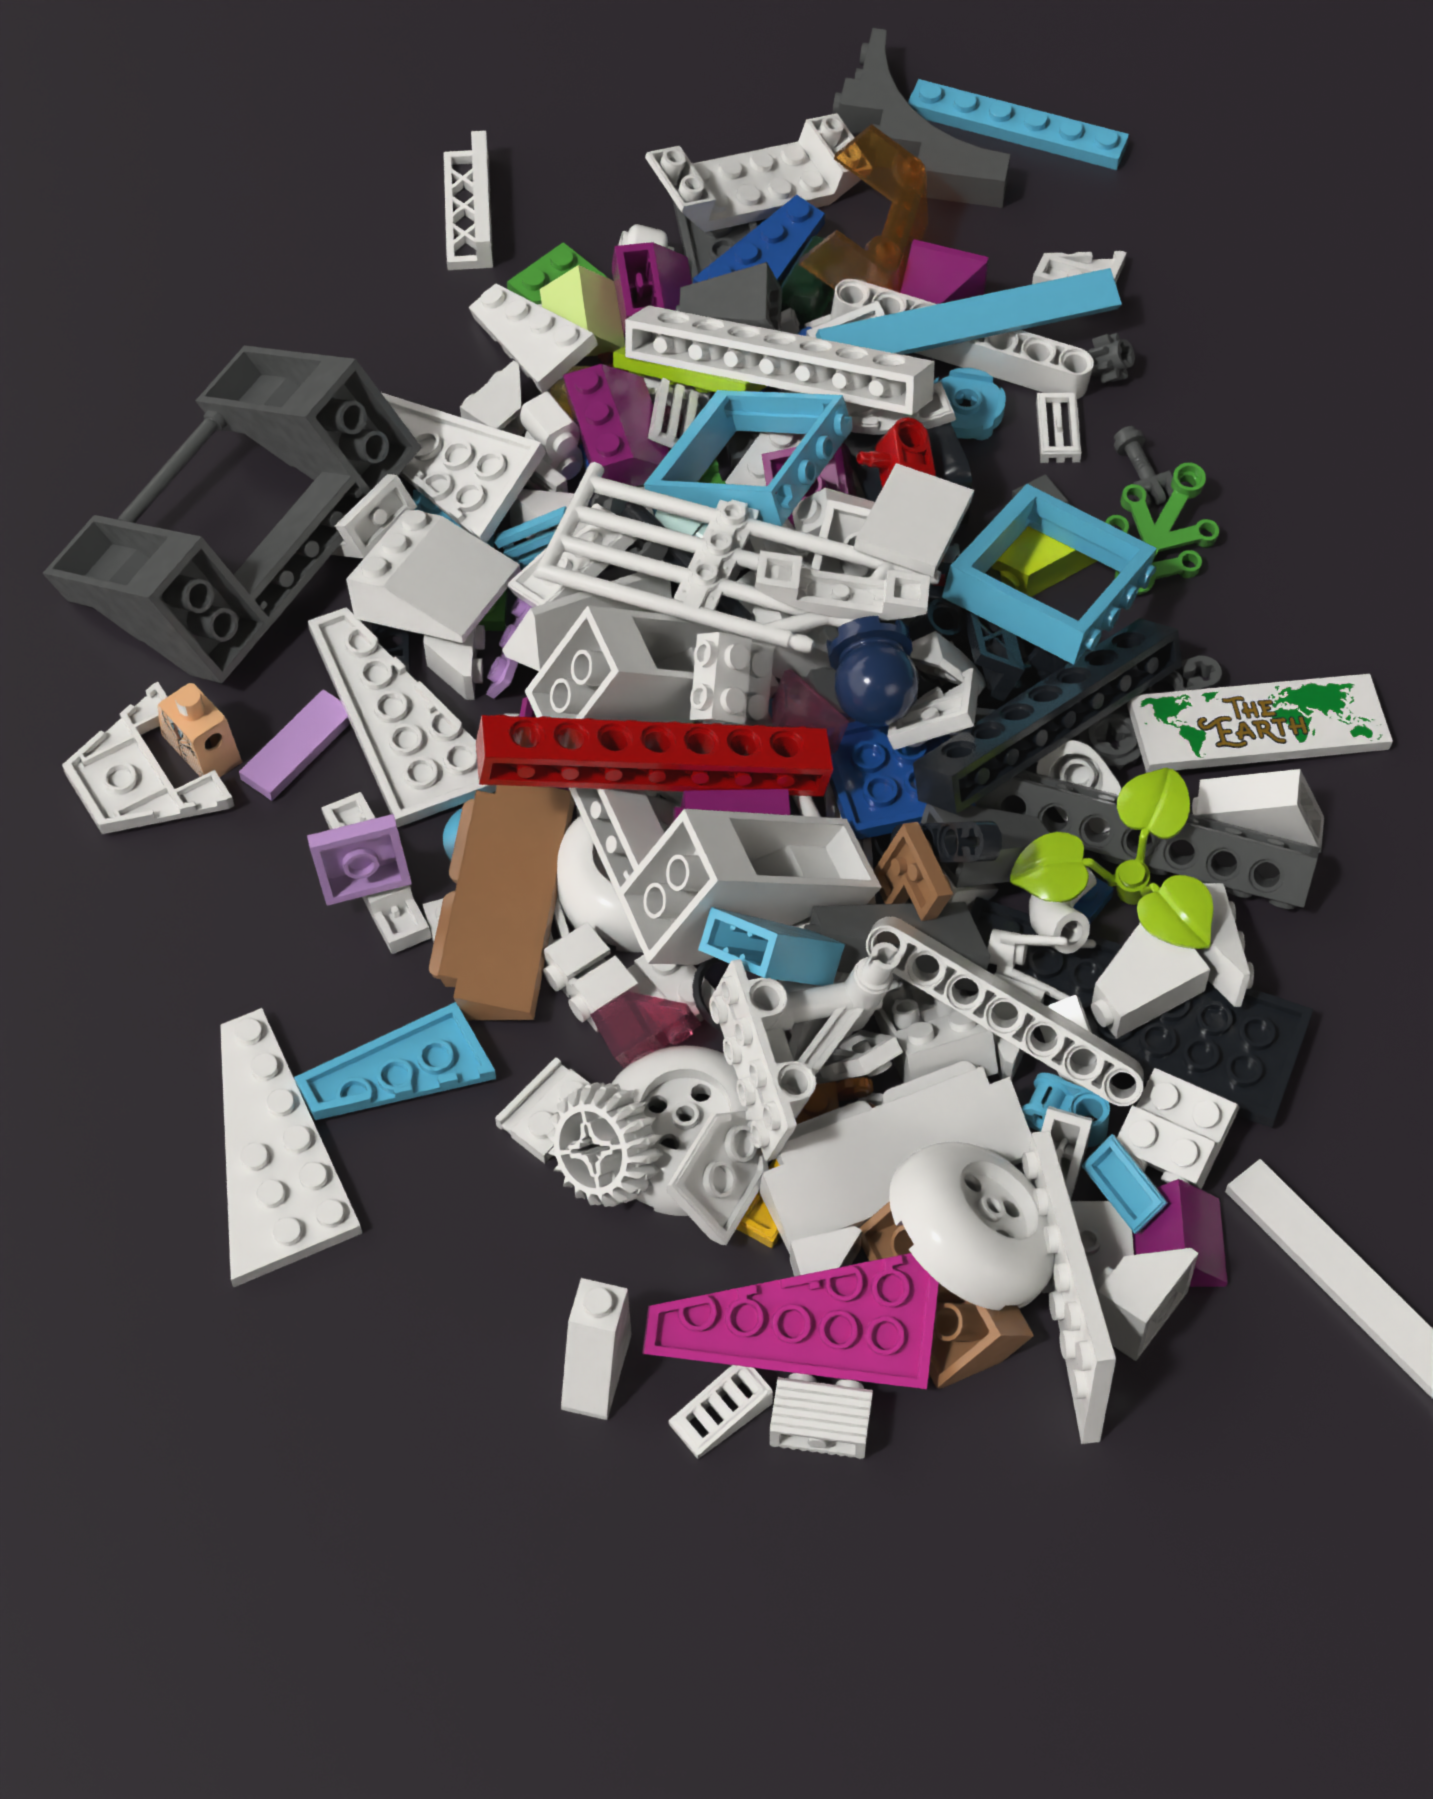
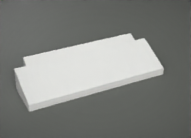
M960 1061L886 1090L882 1097V1105L872 1108L865 1101H857L797 1124L794 1132L776 1157L780 1166L763 1172L759 1192L790 1254V1241L851 1226H862L890 1201V1184L896 1170L912 1154L922 1148L943 1142L969 1143L990 1150L1006 1159L1012 1165H1016L1022 1162L1023 1153L1029 1152L1031 1132L1010 1076L989 1084L983 1066L976 1068L971 1062Z

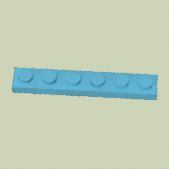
M918 79L907 102L925 120L1117 170L1128 145L1129 134L921 79Z

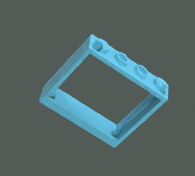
M717 390L644 483V487L646 490L716 508L720 500L729 502L733 499L748 503L749 508L759 510L757 520L782 526L852 431V417H849L843 395ZM736 431L806 434L768 486L698 482ZM652 509L655 516L657 510Z
M1026 484L950 565L942 598L1074 665L1087 649L1093 651L1096 648L1103 630L1109 632L1114 627L1121 609L1128 610L1131 607L1139 588H1147L1151 576L1156 572V567L1152 565L1157 548ZM1028 526L1120 572L1079 621L985 574Z

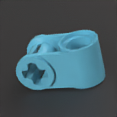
M1040 1073L1037 1075L1034 1081L1036 1089L1029 1104L1022 1106L1028 1126L1041 1132L1048 1106L1082 1116H1093L1097 1120L1092 1122L1088 1147H1095L1101 1144L1107 1137L1109 1102L1092 1091L1068 1082L1055 1074Z

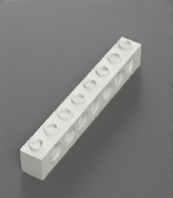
M649 305L625 319V357L805 394L843 395L845 402L908 415L915 414L933 400L935 361Z

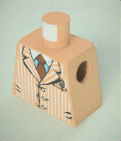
M194 683L186 684L158 704L162 736L200 777L213 770L216 771L219 777H222L242 763L227 719ZM208 738L211 742V749L205 748V742Z

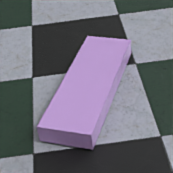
M323 689L239 771L241 780L273 801L351 724L341 701Z

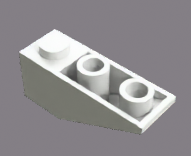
M1203 883L1210 891L1213 900L1211 944L1208 949L1195 950L1210 968L1208 981L1234 1007H1241L1246 989H1251L1253 985L1254 969L1252 963L1247 962L1244 954V934L1238 931L1236 927L1235 904L1228 900L1223 883Z

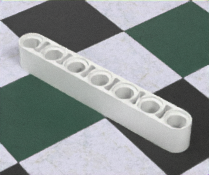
M845 279L835 287L830 318L833 320L877 300L885 315L937 304L857 279ZM1023 330L914 352L962 368L982 370L992 377L1043 393L1076 392L1077 399L1083 397L1086 393L1094 365L1092 356L1081 348Z
M884 917L873 925L866 940V950L869 956L875 945L879 944L877 935L883 931L894 933L900 941V946L897 948L898 953L895 956L900 955L901 959L892 973L1112 1104L1129 1106L1141 1097L1144 1071L1140 1063L1133 1057L896 917ZM921 955L933 956L938 961L939 969L934 973L922 972L917 967L915 959ZM961 978H968L977 984L979 991L973 996H963L956 991L954 983ZM1000 1002H1009L1016 1007L1018 1014L1010 1020H1004L995 1014L993 1007ZM1040 1025H1047L1055 1030L1057 1038L1052 1042L1042 1043L1034 1037L1032 1031ZM1088 1049L1095 1054L1097 1059L1089 1066H1081L1073 1061L1071 1055L1076 1050ZM1119 1072H1125L1133 1076L1136 1082L1131 1088L1119 1089L1112 1084L1110 1079Z

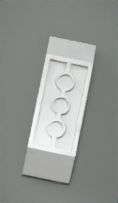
M837 113L806 119L798 142L697 163L690 162L680 145L647 152L645 157L680 211L703 232L767 219L796 195L816 208L830 205L868 175L874 167Z

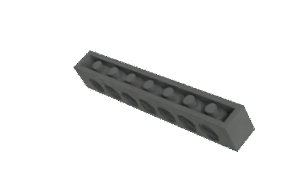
M1023 770L975 802V805L978 807L1037 817L1049 833L1065 832L1075 835L1081 839L1085 850L1100 853V857L1105 861L1121 864L1127 860H1135L1137 856L1138 844L1133 841L1130 832L1134 829L1123 824L1117 811L1119 795ZM1015 795L1022 798L1026 804V810L1023 812L1011 810L1006 803V797ZM1053 806L1062 808L1067 813L1068 821L1064 823L1054 822L1048 816L1047 809ZM1190 813L1184 828L1173 838L1161 839L1149 833L1152 837V842L1146 846L1145 865L1152 874L1167 875L1168 872L1194 877L1202 883H1223L1227 887V892L1238 897L1250 898L1254 894L1269 898V902L1272 905L1280 908L1294 909L1295 906L1304 908L1320 850L1319 847ZM1095 817L1104 819L1109 824L1110 831L1105 834L1094 832L1089 826V820ZM1177 840H1186L1192 844L1195 852L1189 856H1181L1174 851L1172 843ZM1220 851L1230 852L1235 856L1237 864L1232 867H1223L1216 862L1214 855ZM1269 862L1279 869L1280 874L1275 878H1265L1258 873L1256 867L1261 863Z

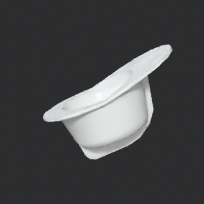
M1076 740L1067 741L1040 759L1037 765V774L1119 795L1122 789L1119 781L1101 756L1088 744ZM1054 806L1065 822L1068 821L1067 813L1062 808ZM1095 817L1089 820L1090 828L1098 834L1110 830L1109 824L1102 818Z

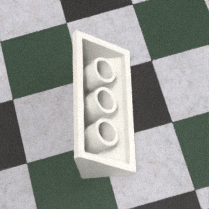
M637 572L611 581L672 598L670 581ZM581 591L530 608L502 651L507 658L540 671L587 605L651 613L659 612Z

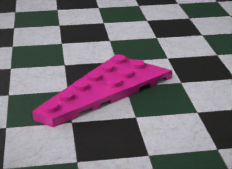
M912 1253L651 1305L648 1306L642 1354L927 1389L939 1282L919 1264Z

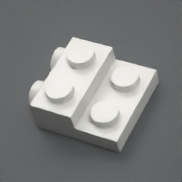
M722 632L697 634L694 651L693 687L690 695V720L707 724L767 726L774 647L752 643L753 639Z
M1154 1068L1137 1106L1132 1105L1117 1139L1143 1172L1149 1166L1163 1172L1161 1180L1166 1183L1180 1179L1202 1189L1240 1107L1232 1101Z

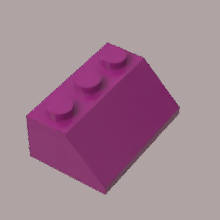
M603 364L564 374L563 379L568 404L574 421L579 428L580 439L588 463L596 462L603 466L604 473L602 478L632 486L644 484L669 452L667 446L648 439L654 405L644 377Z

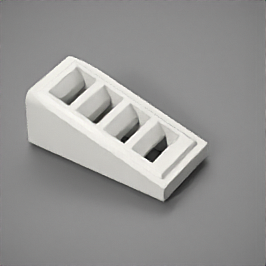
M732 1365L669 1420V1425L695 1457L699 1459L773 1404V1391L755 1368ZM743 1383L750 1391L752 1396L749 1399L738 1388L739 1384ZM728 1394L738 1406L734 1412L722 1400L724 1395ZM709 1406H712L723 1419L719 1425L706 1412L705 1409ZM694 1417L709 1432L704 1438L700 1436L689 1422Z

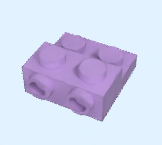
M394 814L307 835L327 906L412 884Z

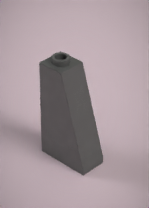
M948 902L937 919L921 921L913 903L813 906L810 924L804 926V929L814 931L845 944L837 972L851 973L861 959L869 957L866 950V940L873 925L884 917H896L985 970L988 968L990 954L965 902ZM883 931L877 935L878 943L887 942L893 944L896 948L900 946L898 937L892 932ZM921 955L915 959L917 967L922 972L934 973L939 969L938 961L933 956ZM893 973V980L906 981ZM961 978L954 983L956 989L979 991L977 984L968 978Z

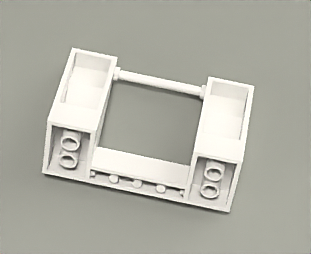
M587 605L526 688L525 693L536 717L693 723L695 721L690 720V695L693 687L694 651L697 634L722 632L740 637L745 636L667 614ZM773 675L771 676L770 699L780 687ZM768 712L767 726L776 727ZM569 788L648 964L698 965L713 958V956L698 950L711 907L791 926L811 917L813 906L866 905L882 888L848 820L821 817L811 796L791 795L801 816L683 809L664 833L644 790Z

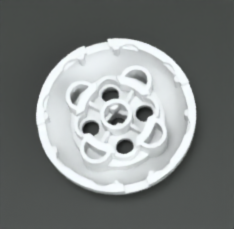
M647 795L665 833L673 823L674 807L680 806L667 799ZM580 815L566 830L558 852L557 898L560 901L565 920L574 930L588 922L606 944L616 946L617 951L643 952Z
M683 1045L662 1048L648 1053L629 1064L611 1083L619 1084L621 1091L633 1090L634 1102H646L644 1108L645 1116L656 1118L651 1124L652 1131L662 1135L655 1142V1147L663 1153L657 1161H654L660 1171L653 1178L649 1179L652 1185L646 1191L641 1192L636 1198L638 1201L654 1207L655 1212L674 1216H688L667 1193L668 1183L711 1114L748 1110L747 1106H742L737 1094L738 1078L734 1066L728 1064L724 1053L700 1046ZM697 1094H707L710 1096L708 1100L703 1102L694 1100ZM654 1106L665 1110L661 1113H654L649 1108ZM745 1133L742 1134L736 1153L740 1157L746 1156L751 1146L750 1140ZM669 1138L670 1143L677 1150L661 1145V1142ZM757 1148V1152L752 1160L740 1162L738 1166L745 1172L756 1170L758 1156L763 1155L761 1148Z
M943 1142L927 1146L915 1152L894 1173L890 1184L889 1200L895 1225H904L914 1243L909 1251L919 1264L950 1292L972 1304L991 1310L1000 1311L1005 1305H1017L1019 1308H1022L1041 1293L1053 1274L1054 1254H1047L1043 1227L1049 1224L1046 1216L1038 1214L1033 1197V1189L1035 1187L1021 1171L1006 1159L990 1150L973 1144Z

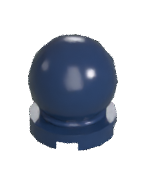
M879 616L857 618L838 627L839 636L832 641L827 640L826 646L830 666L836 670L834 688L841 709L852 719L868 727L888 726L904 718L917 701L919 687L918 671L912 658L909 657L913 651L909 627L899 619H896L895 625L880 623Z

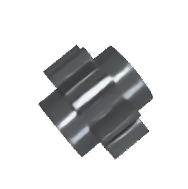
M1119 333L1105 334L1093 338L1094 348L1087 351L1094 360L1091 374L1094 377L1101 376L1102 383L1115 382L1127 378L1126 368L1132 367L1135 361L1134 350L1130 342L1126 339H1120Z

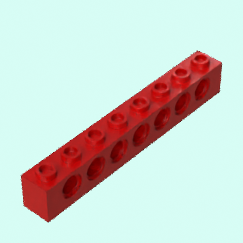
M482 715L476 739L479 785L680 792L690 790L788 789L789 795L824 796L833 772L827 729L804 726L774 727L765 725H724L721 723H681L677 721L647 722L637 720H596L593 718H552L548 716Z

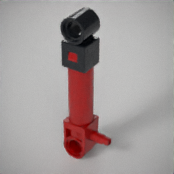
M910 417L901 418L896 421L878 441L875 451H861L857 454V462L859 464L879 468L882 488L896 463L936 477L928 431L922 423ZM943 559L937 569L941 572L939 583L930 584L926 614L916 616L908 626L912 642L934 631L938 632L948 641H951L961 632L964 626L961 610L956 604L942 598L949 568L952 564L944 562Z

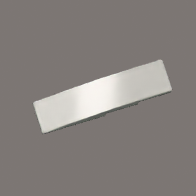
M361 792L321 807L330 829L375 818ZM410 885L362 897L391 954L432 938L429 925L413 899Z

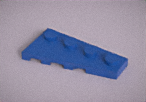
M794 196L693 278V284L765 262L770 266L778 283L781 279L785 280L792 270V263L797 256L803 255L824 226L825 213L800 196Z

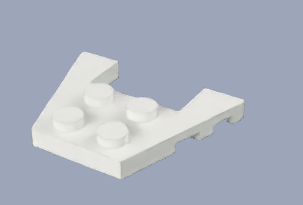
M159 682L152 684L146 690L147 696L137 705L133 706L130 704L120 713L121 719L105 733L99 731L62 764L65 775L102 834L234 807L231 794L215 770L174 789L144 742L141 735L160 726L157 706L168 697Z

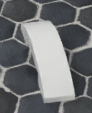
M760 550L755 589L789 606L820 615L852 620L868 616H879L880 620H896L924 615L927 612L930 586L929 575L888 569L886 580L801 568L803 556Z

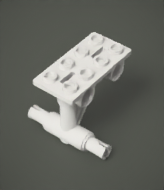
M887 942L876 944L870 956L861 959L855 965L845 982L789 993L786 992L783 985L771 978L748 980L741 959L730 962L710 998V1013L713 1021L716 1024L720 1023L724 1035V1056L728 1064L734 1066L738 1078V1098L742 1106H747L752 1120L750 1126L751 1137L756 1148H761L765 1161L775 1160L797 1126L796 1118L815 1090V1076L840 1042L850 1037L853 1031L862 1029L874 1011L882 1007L883 998L892 986V972L898 966L901 959L900 955L895 956L898 953V949L893 944ZM830 1017L798 1061H794L784 1031L792 1029L793 1024Z

